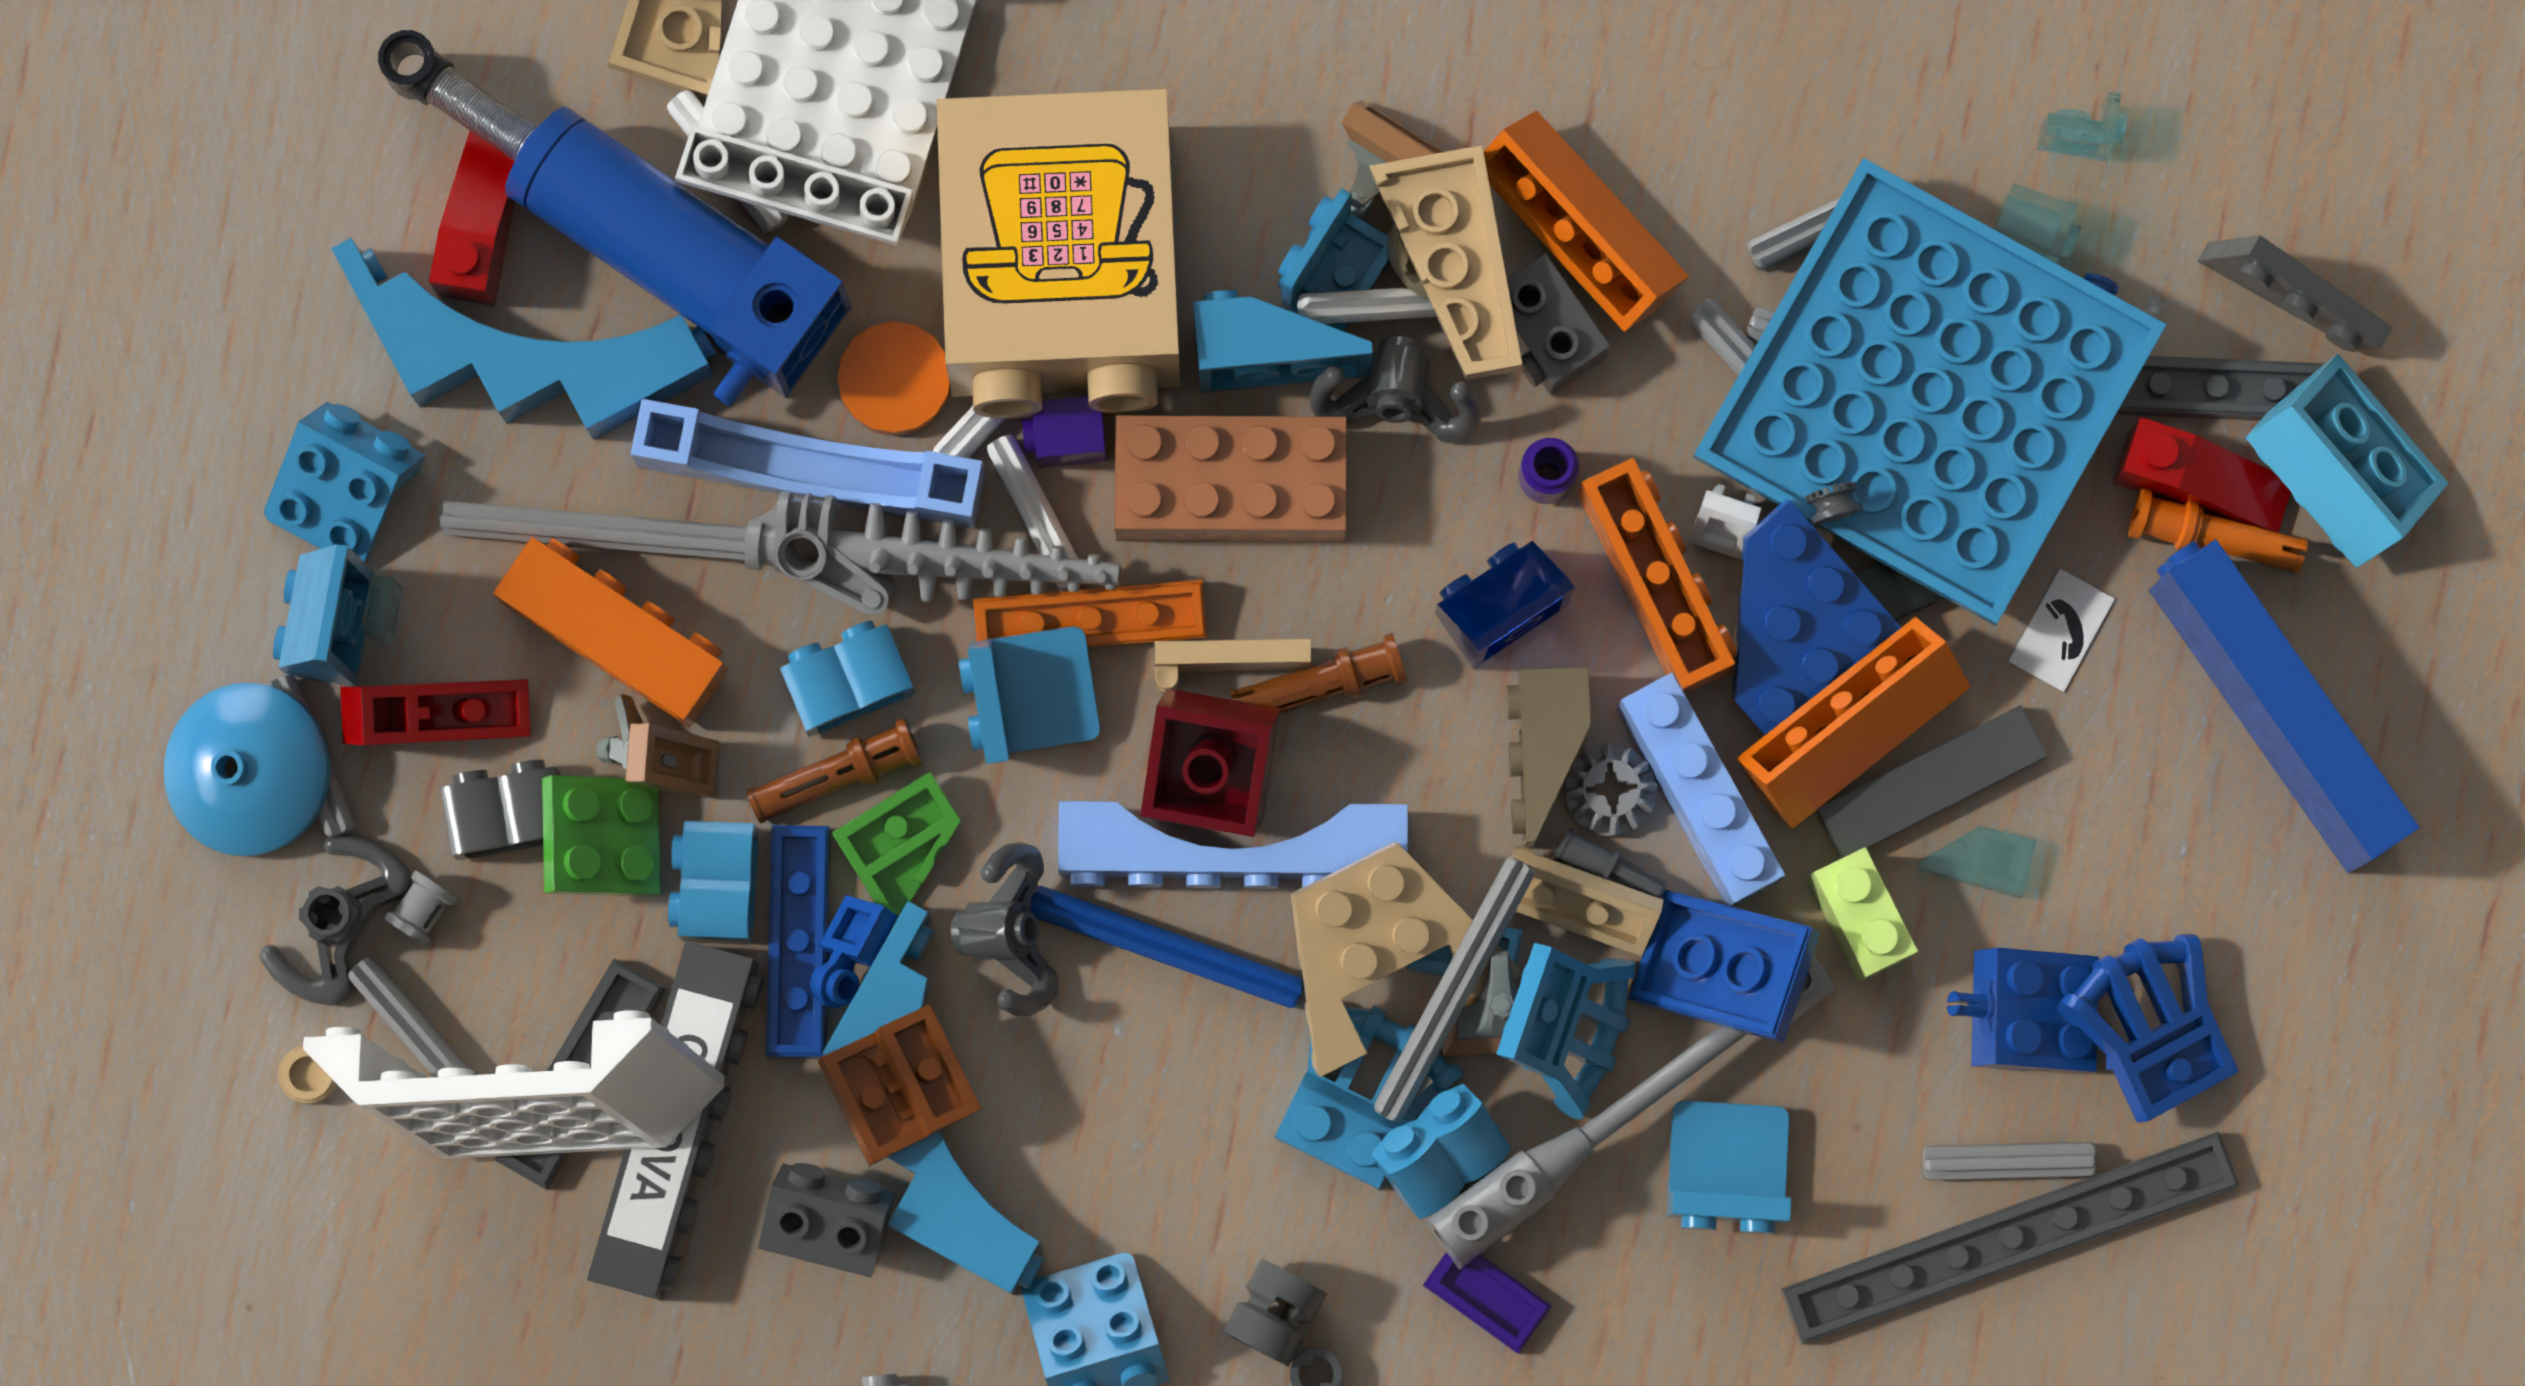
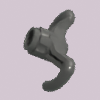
M1403 336L1384 339L1380 343L1379 351L1373 352L1370 374L1335 401L1331 399V395L1345 380V372L1338 365L1328 367L1317 376L1310 390V407L1315 417H1346V425L1367 415H1378L1382 420L1391 423H1402L1410 419L1422 423L1428 431L1434 433L1438 440L1445 443L1465 441L1477 427L1480 408L1478 399L1469 385L1465 382H1457L1450 390V396L1457 405L1459 412L1458 416H1453L1427 382L1429 359L1424 357L1425 349L1423 345L1417 340Z
M343 834L336 837H327L324 841V848L330 855L353 856L370 862L380 869L381 877L347 890L339 886L333 889L318 886L309 892V897L305 901L304 906L299 908V920L308 929L309 937L316 940L323 978L315 981L302 975L288 963L278 947L274 945L265 946L259 955L261 962L275 981L288 992L311 1003L335 1006L343 1002L350 995L353 983L348 978V958L358 938L363 934L366 924L377 907L393 900L402 899L411 887V870L394 852L376 841L358 835ZM372 893H375L374 895H371V896H369V897H366L365 900H364L362 903L358 900V899L363 898V897H365V896H367V895H370V894H372ZM331 947H335V948H336V950H335V952H334V954H333V955H334L335 964H333Z
M1017 842L1006 844L998 849L983 866L981 876L985 882L992 884L999 882L1009 868L1015 864L1017 865L989 902L966 904V909H960L954 914L951 922V940L959 954L970 955L973 961L996 959L1029 984L1031 991L1026 995L1018 994L1010 989L1003 990L997 997V1005L1014 1016H1032L1044 1010L1056 997L1058 992V975L1055 969L1050 967L1047 961L1038 953L1035 944L1039 935V925L1036 916L1031 912V896L1044 873L1043 858L1037 847Z

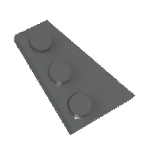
M2261 235L2208 242L2197 261L2285 310L2294 317L2326 333L2325 336L2331 343L2346 351L2355 352L2357 349L2382 347L2393 328Z

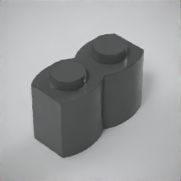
M528 760L510 765L511 774L500 777L488 778L487 770L467 771L453 775L454 784L441 787L452 856L456 860H465L512 850L543 846L542 778L550 775H560L556 767L545 768L544 760Z

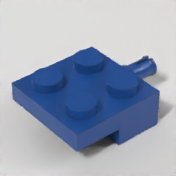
M1999 947L1974 951L1973 994L1952 991L1947 999L1948 1003L1967 1004L1947 1006L1950 1016L1972 1017L1971 1067L2009 1070L2036 1069L2074 1073L2096 1072L2097 1045L2079 1027L2065 1020L2059 1013L2057 1005L2066 994H2074L2092 972V964L2099 960V956ZM2097 1002V1004L2093 1007V1009H2094L2097 1013H2098V1002Z

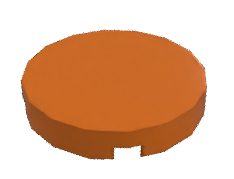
M897 321L872 325L852 339L840 359L837 381L842 402L853 418L873 433L897 437L918 432L929 425V422L935 419L939 412L941 413L948 402L951 388L946 369L945 352L934 336L917 325Z

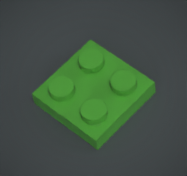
M550 775L542 778L544 894L648 897L660 894L658 789L626 782V778Z

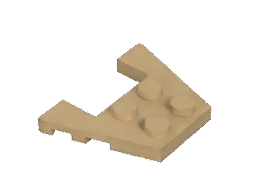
M1392 842L1291 893L1300 968H1302L1306 996L1307 1024L1310 1027L1313 1051L1311 1057L1316 1074L1322 1077L1367 1054L1342 1002L1343 997L1446 945L1452 957H1454L1473 921L1399 843ZM1497 945L1494 951H1502V950H1501V949L1499 948V946ZM1510 959L1515 979L1521 976L1522 973L1519 967ZM1489 961L1470 994L1474 998H1478L1482 994Z

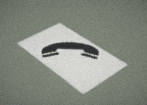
M2059 568L2008 662L2064 692L2115 598Z

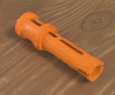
M2141 488L2138 492L2128 525V537L2139 539L2142 535L2174 543L2176 550L2182 549L2193 541H2196L2198 546L2203 548L2217 539L2228 555L2285 569L2294 574L2299 573L2305 556L2299 555L2300 551L2305 552L2307 550L2306 538H2296L2205 514L2203 507L2199 506V503L2188 501L2185 505L2159 499L2152 496L2151 490Z

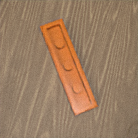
M1202 578L1117 585V589L1114 590L1106 589L1105 586L1080 588L1079 592L1054 590L1043 591V594L1039 595L1030 592L1006 594L1005 597H997L995 595L973 597L977 641L1069 626H1078L1083 629L1086 635L1087 647L1207 637Z

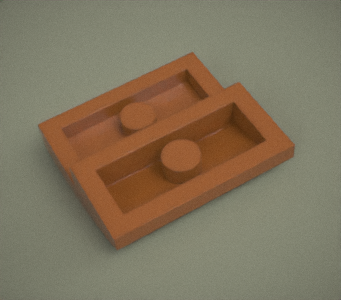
M930 1004L877 1028L874 1033L824 1055L818 1060V1064L869 1166L929 1138L982 1109Z

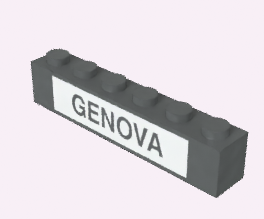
M686 940L661 1026L668 1028L671 1034L680 1041L687 1043L688 1047L699 1056L704 1057L710 1065L725 1076V1082L729 1064L739 1065L742 1059L748 1032L740 1030L746 1007L755 1009L757 1006L764 976L756 974L758 963L752 958ZM724 1086L666 1148L624 1150L587 1277L588 1281L660 1301L664 1289L674 1291L683 1261L682 1257L675 1256L674 1254L680 1234L689 1235L692 1231L699 1206L698 1200L691 1199L697 1176L706 1178L710 1170L715 1152V1144L709 1143L707 1140L713 1120L722 1122L725 1117L732 1088Z

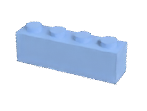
M1671 672L1621 699L1616 710L1644 760L1649 762L1655 780L1724 904L1735 907L1779 883L1785 876V873L1673 673Z

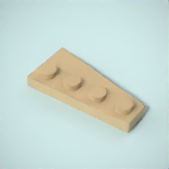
M628 0L610 55L608 68L682 92L690 90L695 96L707 99L719 61L722 0Z
M1482 145L1369 166L1370 173L1465 379L1471 380L1523 370Z

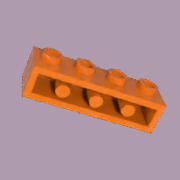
M1537 110L1504 128L1484 150L1489 185L1624 332L1655 313L1690 277Z
M1633 457L1582 481L1577 495L1665 674L1673 673L1685 695L1730 674L1735 665L1732 657L1737 655L1735 644L1724 624L1716 625L1707 605L1712 603L1703 579L1697 572L1691 575L1682 556L1683 553H1686L1684 541L1674 522H1665L1656 504L1661 501V496L1651 474L1647 470L1641 472Z
M531 537L492 594L501 604L690 728L729 672L724 663L718 660L723 651L696 632L688 640L670 628L675 619L653 603L646 601L643 607L640 608L623 597L628 588L603 570L599 569L593 577L575 564L580 559V556L556 539L551 538L548 544L544 545L534 537Z
M1914 617L1736 759L1762 803L1793 829L1939 712L1948 707L1954 700L1970 689L1971 686L1948 643L1917 617Z

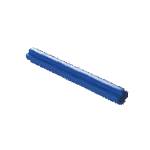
M1037 886L1031 896V912L1037 919L1287 1008H1295L1299 1002L1304 988V981L1300 977L1044 886Z

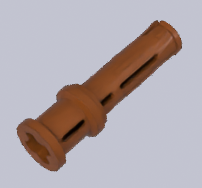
M1393 633L1384 635L1383 642L1351 652L1346 647L1338 649V653L1333 654V660L1271 678L1258 684L1236 690L1233 689L1230 690L1232 700L1280 708V713L1341 694H1345L1346 698L1352 697V699L1361 697L1362 690L1394 680L1399 685L1407 683V677Z
M904 717L897 719L895 727L864 740L859 736L851 738V742L846 744L847 750L809 766L799 768L792 773L754 789L746 790L759 823H764L767 819L814 802L819 798L860 781L863 786L869 785L871 787L878 784L879 777L909 764H912L915 768L924 765L918 745ZM895 746L899 747L898 750H895L891 753H888L881 757H875V754H878ZM853 764L854 766L850 770L842 773L839 772V769ZM824 775H828L829 777L826 780L813 784L809 787L796 791L787 796L783 795V792L793 789L797 786L810 782Z

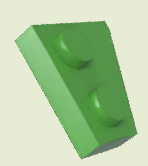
M929 771L831 833L874 902L885 906L899 917L907 901L911 902L920 885L926 879L936 859L961 820Z

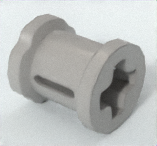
M415 870L411 875L412 886L395 911H389L384 920L426 946L430 940L429 932L447 905L455 906L459 898Z

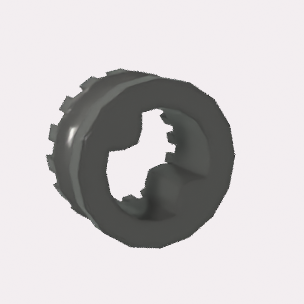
M1852 481L1833 485V492H1830L1829 488L1826 487L1823 488V491L1817 490L1814 493L1808 494L1806 496L1807 503L1814 505L1816 508V514L1812 516L1813 524H1825L1862 512L1864 510L1862 502H1856L1853 498V493L1858 489L1856 482Z
M1310 1348L1302 1351L1294 1359L1290 1367L1292 1386H1303L1299 1379L1300 1366H1310L1314 1357L1325 1359L1333 1370L1331 1383H1321L1320 1386H1339L1342 1381V1368L1339 1360L1332 1352L1323 1348Z

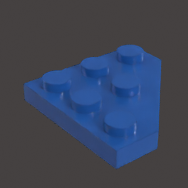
M1787 498L1743 537L1742 561L1744 563L1741 595H1739L1736 632L1738 646L1736 674L1733 675L1732 699L1764 735L1901 628L1791 500Z

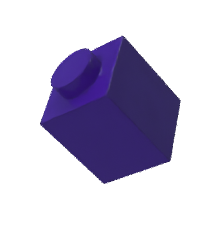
M1088 396L1042 400V410L1033 414V418L1022 419L1025 453L1036 452L1039 468L1107 462L1103 414L1089 407Z

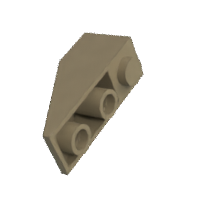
M1588 667L1519 669L1516 676V685H1506L1507 719H1518L1519 742H1509L1510 777L1520 776L1521 799L1511 800L1512 833L1523 834L1524 847H1533L1591 725Z

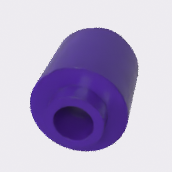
M1543 438L1531 444L1523 455L1519 469V483L1523 492L1531 500L1541 504H1554L1565 499L1572 491L1579 472V461L1576 452L1568 443L1557 438ZM1543 467L1552 468L1557 473L1558 479L1546 480L1540 477L1537 471Z

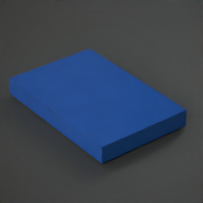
M1665 890L1662 896L1664 901L1660 917L1643 953L1628 999L1647 1007L1784 1043L1821 932L1813 927Z

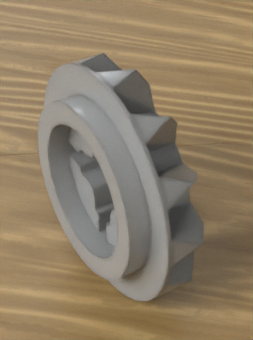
M1607 743L1585 751L1573 763L1565 781V799L1574 819L1588 831L1602 836H1620L1637 829L1647 820L1656 801L1657 783L1650 764L1630 747ZM1607 766H1611L1612 774H1615L1617 783L1635 786V789L1628 790L1627 793L1619 795L1615 806V814H1611V805H1608L1606 796L1596 795V792L1586 793V790L1594 789L1595 786H1600L1604 783L1605 775L1608 772Z

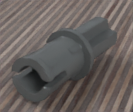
M1570 828L1567 830L1552 859L1660 899L1667 887V883L1662 878L1620 857L1621 850L1617 849L1613 853L1580 836Z

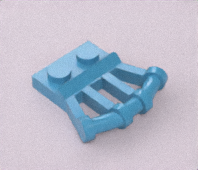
M1534 943L1527 965L1523 970L1521 983L1509 1018L1504 1026L1502 1039L1496 1054L1522 1066L1528 1071L1540 1074L1556 1095L1554 1103L1557 1108L1569 1117L1581 1120L1591 1107L1589 1098L1606 1072H1613L1617 1058L1612 1056L1619 1034H1626L1630 1019L1625 1017L1628 981L1635 977L1636 963L1625 959L1605 958L1598 963L1585 964L1553 947ZM1605 982L1603 1006L1587 999L1591 984ZM1580 1016L1593 1021V1024L1597 1025L1591 1045L1574 1037ZM1567 1054L1584 1063L1575 1079H1573L1564 1066Z
M1373 1005L1372 1009L1345 1007L1356 1031H1360L1359 1037L1366 1052L1374 1038L1397 1049L1373 1099L1370 1100L1349 1089L1365 1055L1345 1064L1336 1082H1333L1316 1074L1312 1064L1311 1053L1313 1051L1310 1036L1308 1070L1274 1138L1378 1190L1385 1175L1371 1155L1374 1149L1388 1132L1416 1119L1436 1095L1448 1090L1465 1073L1456 1063L1450 1066L1438 1053L1427 1074L1433 1082L1413 1100L1403 1120L1398 1123L1383 1117L1375 1111L1374 1103L1416 1026L1410 1023L1408 1028L1384 1017L1387 1011Z

